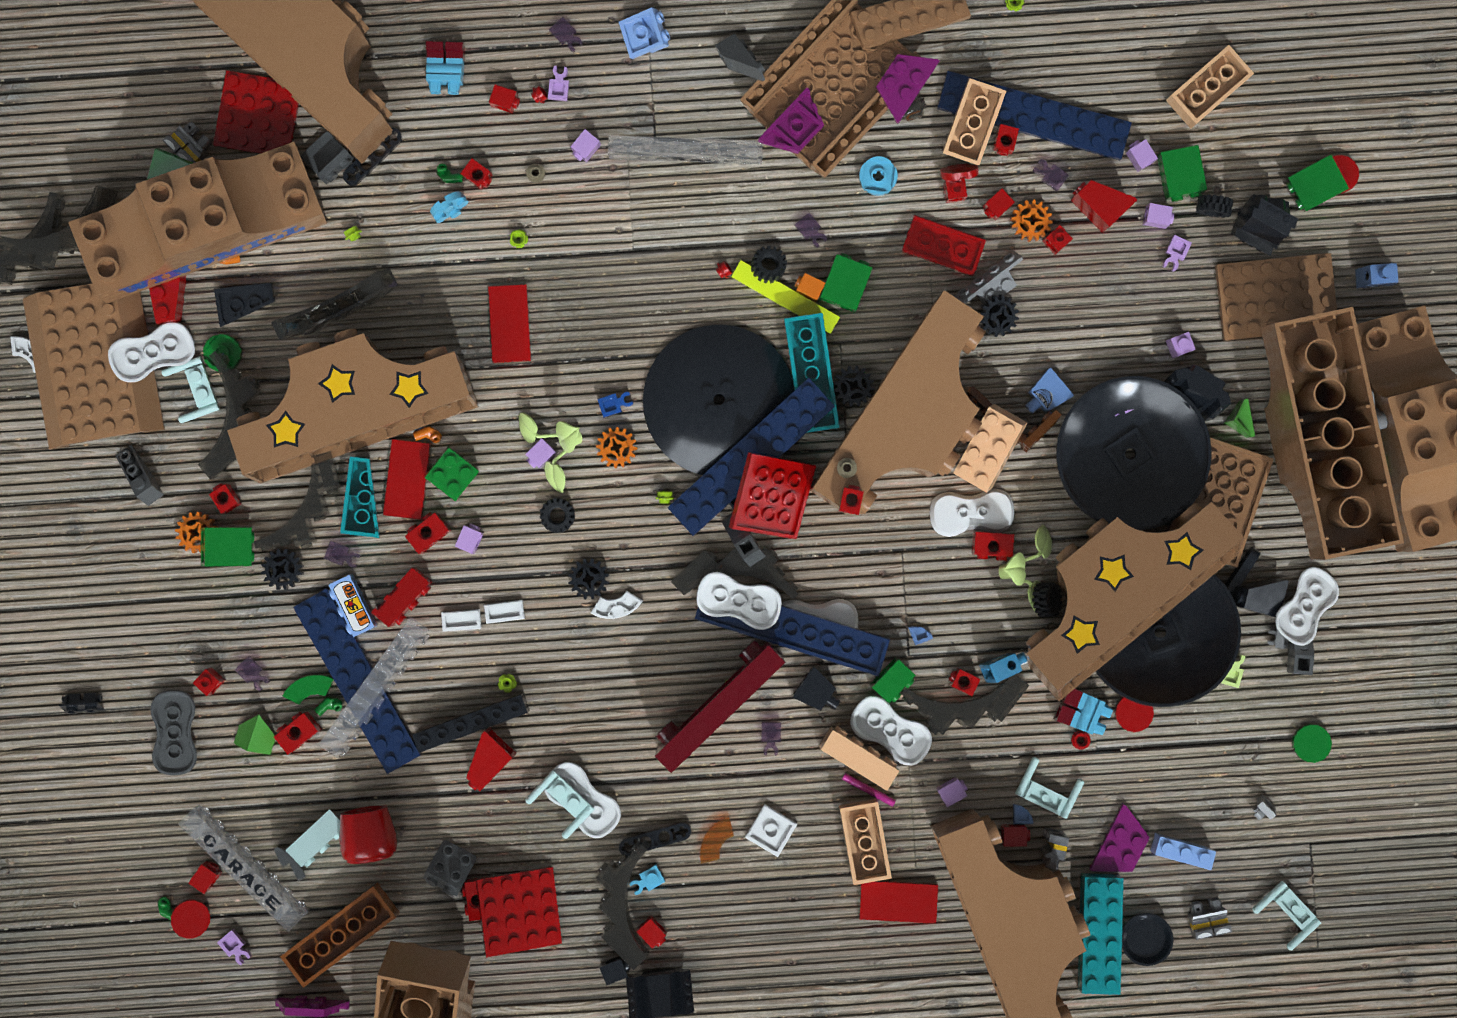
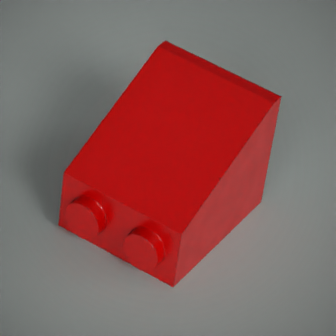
M1093 180L1088 184L1083 182L1072 193L1074 197L1071 199L1073 204L1101 233L1108 229L1137 201L1131 195Z
M490 727L480 737L466 777L468 785L475 791L477 789L481 791L517 754Z

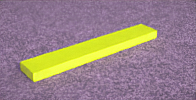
M742 260L739 262L731 278L798 316L823 313L825 331L831 334L840 319L839 316L778 281L774 280L773 283H770V280L764 283V279L759 281V276L754 277V271L751 272L752 266Z

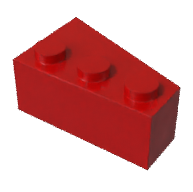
M187 275L149 288L156 324L162 325L167 322L181 323Z
M412 567L396 584L393 591L384 597L381 605L377 609L374 608L371 613L387 627L396 626V624L401 625L407 618L405 616L409 609L412 611L419 604L417 601L421 595L425 596L431 590L430 585L432 581L416 567Z

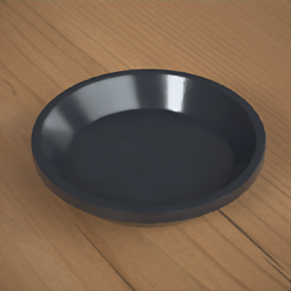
M1137 914L1130 918L1122 929L1123 952L1131 961L1138 965L1153 966L1159 964L1168 957L1172 950L1174 938L1171 927L1162 917L1156 914Z

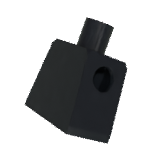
M812 666L792 695L796 700L820 711L825 704L835 710L841 702L832 695L836 688L814 666Z

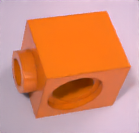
M804 273L803 277L799 276L795 283V287H797L796 292L814 302H817L825 286V282L807 273Z

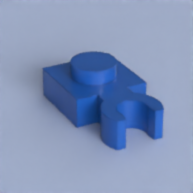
M630 392L623 393L620 398H617L615 393L597 399L603 418L622 412L621 406L631 407L633 402L626 403L624 401V398L629 396Z

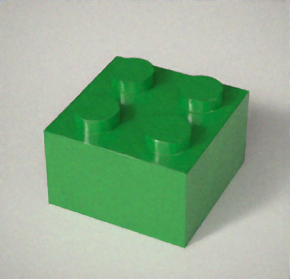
M447 446L424 475V478L456 501L479 473V469L450 446Z
M895 657L881 671L879 677L877 676L869 685L888 703L891 701L896 702L902 695L900 693L904 687L909 688L915 680L913 678L916 675Z

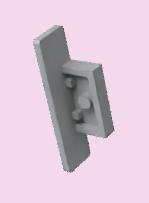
M1016 252L1005 255L1003 260L991 266L982 276L975 278L970 285L962 288L954 297L966 304L977 295L982 305H986V298L992 300V295L997 296V298L999 294L1004 296L1017 286L1009 270L1023 260L1022 256Z

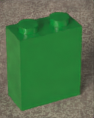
M1199 145L1164 151L1157 155L1165 201L1172 200V202H1178L1187 196L1194 199L1198 198L1199 195L1202 196L1207 191Z
M1332 155L1288 177V182L1286 183L1290 193L1294 192L1297 197L1295 200L1299 210L1303 209L1304 212L1349 189Z
M837 254L819 300L855 313L872 267L866 261L859 260L856 262L851 260L852 257L847 254Z
M201 528V566H252L255 558L254 551H252V543H254L255 539L252 528Z

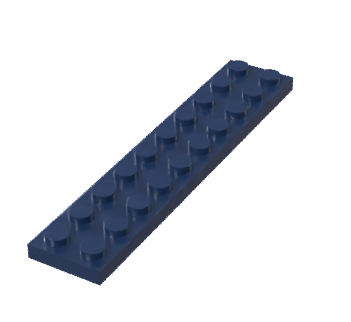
M951 71L947 72L937 107L938 110L956 114L968 76ZM969 77L1006 90L994 124L995 126L1002 124L1019 128L1018 132L1112 159H1122L1132 122Z
M808 378L677 498L668 509L694 536L737 497L748 452L780 458L827 415L835 405Z
M326 588L293 608L349 708L351 709L358 705L357 700L359 697L366 707L363 711H351L385 772L389 774L422 754L418 752L411 734L381 681H371L378 676L356 637L347 632L345 624H347L346 620L339 615L337 611L338 605L331 598L328 592L329 589ZM369 683L371 687L377 688V692L372 699L362 694L364 690L368 692L366 687Z
M781 605L780 615L776 623L764 630L754 629L735 617L709 616L703 613L699 607L695 616L697 620L878 677L890 642L889 638Z

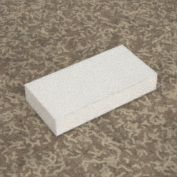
M523 600L484 605L486 624L525 619Z
M480 609L441 612L443 631L482 628Z

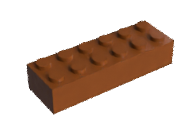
M377 882L289 948L280 958L304 988L395 919L400 912Z

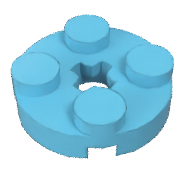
M875 156L867 160L859 172V181L862 189L875 196L889 193L895 186L898 178L896 167L888 158L882 156ZM877 171H880V174L884 176L879 181H876V178L873 177V174H876Z
M460 191L450 193L444 197L446 199L444 202L440 203L438 201L432 206L430 213L436 223H441L449 217L454 219L461 214L460 210L468 204V200Z

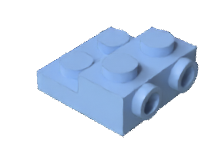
M651 7L619 21L631 59L649 52L654 53L669 46L670 35L663 28L662 22L665 20L661 11Z

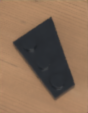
M273 282L214 289L220 327L276 302Z

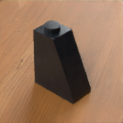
M1270 578L1237 586L1233 599L1239 608L1276 617L1278 610L1283 605L1289 581Z

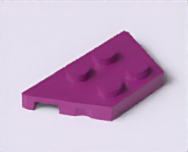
M900 54L896 56L876 86V89L897 124H899L940 60Z
M806 88L759 137V143L799 154L823 128L824 123L821 116L818 115V109L816 104L813 103L809 88Z
M1121 804L1089 870L1093 872H1133L1150 837L1125 804Z
M296 996V998L276 997L275 1006H279V1010L287 1016L326 1017L330 1014L338 1013L339 1009H349L350 1000H327V997L323 996L315 997V999H307V996Z

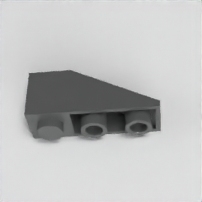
M735 33L715 45L721 60L729 70L760 81L765 80L762 73L765 70L761 62L755 61L756 57L752 50L748 51L745 41L743 39L739 40Z
M132 445L116 455L135 496L149 506L164 495L157 480Z
M731 516L722 521L735 548L749 567L766 557L751 532L731 529L729 527Z
M1313 640L1309 644L1302 646L1289 641L1287 672L1313 675Z

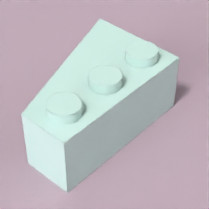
M329 809L290 845L285 852L298 863L301 869L304 866H310L316 860L314 856L318 852L322 854L330 847L328 843L333 838L335 840L339 838L340 820Z

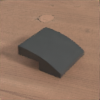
M279 847L274 848L282 868L290 865L298 882L303 880L306 876L298 863Z

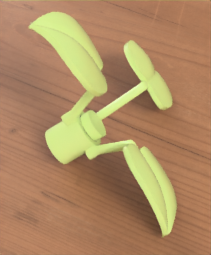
M520 412L519 428L527 442L534 443L536 438H559V443L564 451L555 457L552 462L548 461L545 463V476L549 484L556 491L564 493L565 474L556 463L564 454L573 452L575 446L582 443L580 428L560 421L556 424V433L538 434L535 421L528 414Z
M1044 524L1037 529L1035 534L1037 554L1025 558L1022 553H1016L1007 564H1000L999 576L1001 579H1012L1018 586L1023 583H1027L1030 586L1027 593L1032 608L1034 602H1032V598H1034L1032 594L1035 592L1034 587L1041 582L1039 580L1032 582L1025 579V562L1038 558L1041 555L1043 558L1049 557L1052 550V539Z

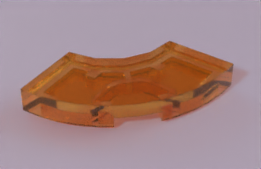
M730 817L716 822L705 834L700 848L701 864L720 859L719 851L722 844L734 836Z

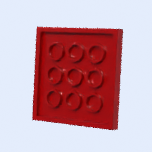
M226 70L213 146L261 154L292 143L299 103L291 97L292 94L285 87L283 89L273 78ZM271 126L275 131L274 137L271 140H265L264 138L272 136V129L269 128ZM260 129L262 130L261 134L264 138L260 137L259 135Z
M748 452L729 527L735 530L797 539L816 465Z
M552 866L476 879L486 958L562 944Z

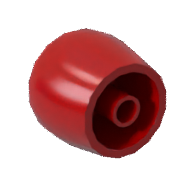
M387 805L360 807L344 811L340 814V851L342 858L347 863H370L384 860L394 855V852L397 850V837Z

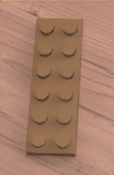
M891 0L853 11L850 16L862 50L970 19L971 14L966 0Z

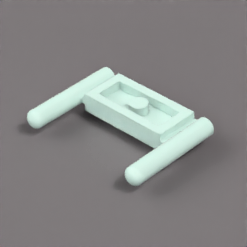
M201 356L191 359L184 365L171 366L161 371L162 375L166 377L185 370L184 372L193 397L199 408L179 416L178 420L180 423L220 410Z
M1033 757L1015 794L1067 819L1084 785V781L1077 779L1069 797L1066 798L1030 780L1039 763V759Z
M552 770L527 796L525 802L531 804L546 789L552 797L576 818L562 832V837L567 839L595 808L555 770Z
M1281 881L1252 910L1258 914L1272 900L1278 904L1302 930L1286 945L1287 949L1292 951L1321 922L1293 891Z

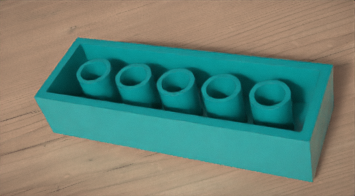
M823 313L785 318L784 324L794 391L810 378L835 405L807 433L840 428Z
M1081 873L1080 913L1084 917L1090 932V936L1082 939L1086 952L1078 955V989L1082 994L1121 995L1124 878L1119 874Z

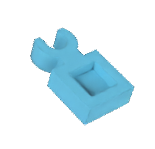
M657 864L639 873L641 879H633L629 885H639V889L634 892L635 895H638L644 887L650 891L666 880Z

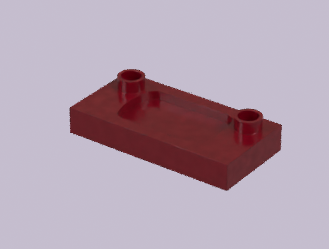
M755 640L752 641L738 655L745 663L679 727L671 720L655 736L662 743L657 747L655 757L670 773L684 762L786 663L784 658L769 642H766L761 647Z

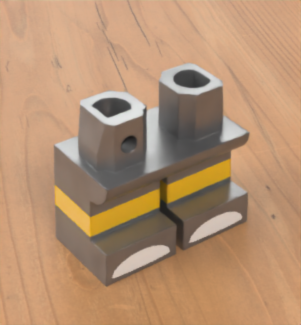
M192 121L184 127L179 125L171 136L168 135L163 139L177 156L193 163L203 160L209 154L206 150L212 144L204 134L197 141L193 138L200 129Z
M1044 827L1043 836L1047 839V845L1040 848V851L1043 853L1042 862L1047 868L1058 870L1059 860H1065L1069 837L1063 831Z
M1218 897L1208 899L1210 909L1203 910L1201 901L1190 903L1191 913H1188L1192 937L1196 940L1213 937V934L1218 936L1232 933L1231 925L1227 918V910L1222 907Z

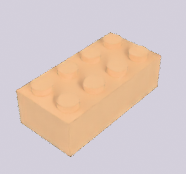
M1228 45L1177 89L1166 101L1191 129L1248 80L1254 72Z
M968 77L942 153L980 165L1006 90Z
M996 404L988 407L981 421L982 425L970 441L953 473L986 493L993 488L1028 423Z
M831 726L819 745L820 749L888 791L899 773L896 762L887 756L885 758L880 757L879 751L871 746L867 749L864 747L863 741L855 736L851 739L847 736L848 733L839 726H836V728Z
M877 799L839 805L853 885L892 879Z

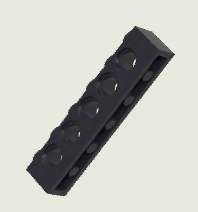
M524 693L416 732L412 736L418 752L421 753L526 714L530 709Z

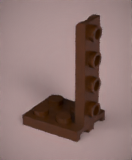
M974 386L967 390L968 398L974 405L978 404L982 408L980 411L985 415L988 407L993 404ZM1057 410L1053 413L1049 411L1040 422L1042 424L1039 427L1035 425L1028 432L1027 437L1023 433L1021 434L1017 444L1027 453L1059 421L1062 415Z

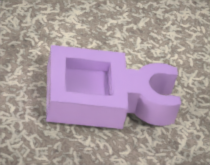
M554 66L553 74L555 79H550L548 99L568 101L569 81L564 80L568 75L567 67H564L562 74H558L557 66Z
M1173 235L1165 252L1170 256L1164 260L1162 267L1165 268L1168 262L1173 263L1171 271H1176L1179 266L1178 259L1181 261L1185 259L1192 242Z
M234 929L217 942L229 957L233 954L236 956L235 960L239 965L244 963L241 955H245L248 959L252 956L249 950L242 948L245 941Z

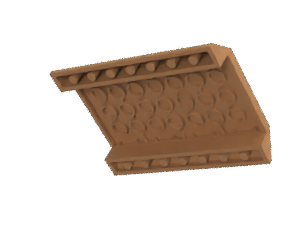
M831 0L763 74L765 80H757L740 99L751 115L768 129L806 88H809L810 96L813 103L817 106L818 115L821 116L824 126L799 154H793L808 168L824 178L888 110L876 86L896 56L900 54L921 57L916 51L912 54L898 40L862 50L850 16L851 12L863 9L858 4V0Z
M91 283L38 292L23 298L49 450L69 447L71 444L133 433L165 430L155 370L140 381L125 382L115 375L108 359V350L115 341L121 338H139L148 335L141 291L113 302L105 303L97 296Z

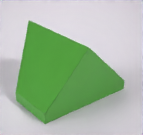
M1243 399L1239 400L1224 423L1246 438L1254 437L1255 432L1249 400Z
M258 714L239 725L234 744L249 752L271 755L275 743V735Z

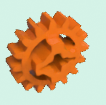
M1034 199L1031 204L1025 200L1024 206L1019 204L1017 206L1018 210H1013L1012 213L1015 217H1011L1010 221L1015 222V224L1011 226V229H1017L1014 234L1018 235L1020 233L1021 240L1027 237L1028 242L1032 238L1038 241L1039 235L1044 238L1046 236L1045 232L1051 230L1048 225H1051L1053 221L1048 218L1052 216V213L1047 214L1048 206L1042 208L1043 202L1037 205ZM1029 209L1027 215L1020 216L1024 210ZM1030 217L1035 221L1033 225H1031L1030 221H1027ZM1043 226L1039 232L1034 233L1036 227Z
M616 427L615 431L609 428L608 434L602 432L603 439H597L601 442L600 445H596V448L600 449L597 456L602 455L603 458L600 461L605 462L607 460L608 467L614 464V468L617 469L618 464H621L624 468V462L627 461L631 464L629 458L636 457L633 451L638 450V448L634 447L633 444L637 441L630 439L633 436L632 433L626 435L627 429L625 428L622 432H620L619 427ZM616 435H621L625 437L627 440L620 441L617 439ZM609 438L610 443L608 447L604 448V444L606 440ZM614 440L618 445H622L619 449V454L615 450L612 451ZM626 448H629V453L624 458L623 453ZM606 455H615L617 461L609 459Z
M190 512L189 518L182 516L184 522H177L180 529H175V532L179 533L175 539H181L179 546L185 545V551L191 550L192 553H197L199 550L201 553V545H195L201 540V528H218V526L212 525L215 520H208L209 515L204 514L202 516V512H197L196 516L193 512ZM193 520H198L194 525L189 524ZM195 529H198L199 536H196Z

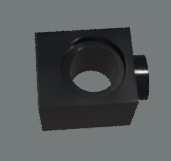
M622 955L601 963L599 967L606 986L627 978L629 970H631L628 960H624Z

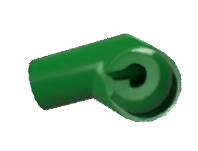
M445 164L437 166V175L443 182L463 183V176L460 173H451Z
M327 697L314 711L319 716H322L328 709L340 711L343 703L338 698Z
M161 897L157 902L159 913L161 916L171 920L173 912L171 902L167 897Z

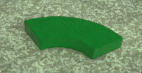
M326 675L306 676L292 683L282 696L300 705L310 695L326 696L334 679Z

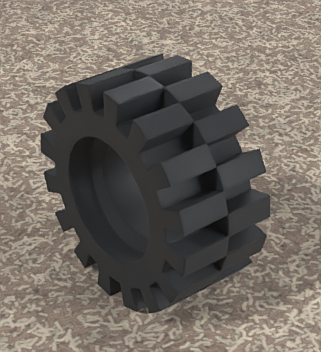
M1199 195L1196 213L1217 218L1229 217L1232 213L1233 199L1221 195Z
M764 246L760 250L758 249L751 261V272L754 271L753 276H759V281L764 279V283H767L768 280H770V283H773L774 280L777 282L783 276L787 267L785 254L781 255L782 250L777 252V247L775 246L773 249H771V246H767L766 249ZM770 259L775 262L776 268L774 270H767L762 266V261Z
M553 498L548 500L540 510L541 523L551 532H564L571 528V525L574 523L575 510L564 499ZM555 508H561L565 513V518L560 523H555L550 518V513Z
M1055 582L1038 583L1034 587L1035 592L1032 594L1034 596L1032 602H1034L1033 608H1036L1035 613H1038L1037 616L1056 617L1060 614L1059 611L1062 609L1060 598H1062V595H1060L1061 590L1058 589L1059 586Z

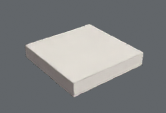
M764 804L745 838L778 857L796 828L797 823Z

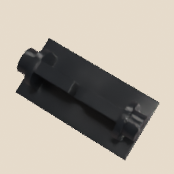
M98 692L84 693V698L81 700L80 693L66 694L62 697L63 704H59V707L67 714H77L78 711L95 713L97 710H104L99 702H102L103 696Z

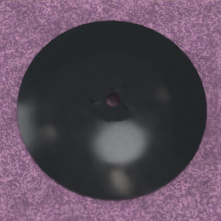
M723 324L698 327L675 338L654 360L644 385V417L655 443L670 460L688 471L704 475L794 392L793 379L788 366L778 351L769 342L752 331ZM717 394H721L725 398V402L722 405L714 403L713 399Z
M1126 376L1111 379L1098 384L1083 394L1065 416L1059 430L1056 445V462L1059 477L1074 504L1095 521L1104 518L1110 524L1118 517L1122 522L1137 530H1147L1162 526L1185 512L1203 490L1209 475L1212 459L1208 428L1193 402L1170 384L1143 376ZM1129 448L1135 451L1133 459H1128L1125 455L1126 450Z
M1214 574L1099 668L1096 674L1111 690L1120 696L1145 706L1175 707L1204 697L1225 679L1239 652L1241 622L1231 593ZM1157 628H1163L1166 631V635L1163 638L1155 635Z

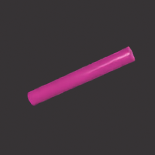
M847 773L842 777L843 781L892 807L894 806L895 799Z

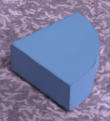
M908 627L915 645L933 639L930 632L922 627Z
M1013 804V823L1033 824V818L1028 810L1023 806Z

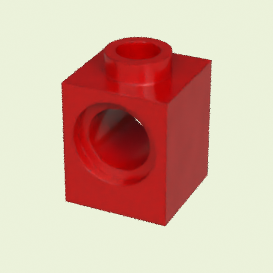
M494 84L489 104L493 108L513 114L514 109H517L519 106L520 98H518L517 91Z
M1000 124L997 129L993 151H997V154L1002 156L1012 154L1015 149L1019 128ZM1001 138H1008L1010 145H1003Z
M471 158L460 173L480 190L484 187L487 188L492 182V173L473 158ZM477 171L483 172L482 178L474 179V174Z
M960 178L958 181L946 180L944 182L943 188L946 203L965 201L967 198L965 178Z
M1002 188L983 205L984 213L988 218H993L996 221L1015 202Z
M1059 225L1042 242L1056 255L1073 238Z
M220 483L209 494L221 514H227L242 504L230 484L223 485V483ZM224 492L228 494V500L225 503L221 500V495Z
M848 485V488L844 487L838 511L859 515L864 491H859L860 487ZM848 494L856 496L857 502L854 505H849L846 502Z
M211 667L205 669L193 684L206 696L214 694L226 680Z
M957 668L956 671H952L949 677V681H951L949 685L973 696L981 679ZM962 676L968 678V683L965 686H960L958 683L959 678Z
M1001 824V844L1004 847H1027V841H1030V830H1027L1024 824Z
M206 861L200 865L188 884L205 894L214 885L222 871L219 870L217 864Z
M652 915L637 928L636 932L651 948L659 947L666 941L667 931Z

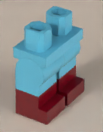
M426 41V81L429 84L430 93L441 94V85H448V94L459 95L460 86H463L465 46L463 42H445L444 44L443 42Z
M1077 689L1071 691L1061 700L1063 703L1078 708L1079 711L1060 704L1054 717L1055 721L1092 735L1093 733L1104 734L1106 725L1098 722L1100 715L1110 718L1113 709L1105 704L1106 702Z

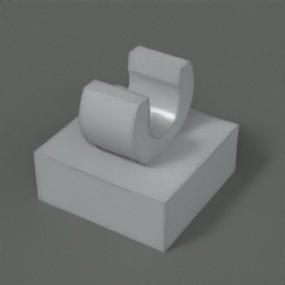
M1278 629L1277 631H1268L1269 634H1274L1276 637L1274 641L1267 642L1269 645H1275V648L1288 649L1289 640Z
M1263 794L1258 797L1257 807L1253 810L1255 812L1254 816L1261 820L1266 815L1271 820L1276 816V807Z

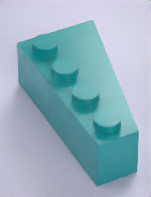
M350 457L340 530L342 534L380 538L371 459Z

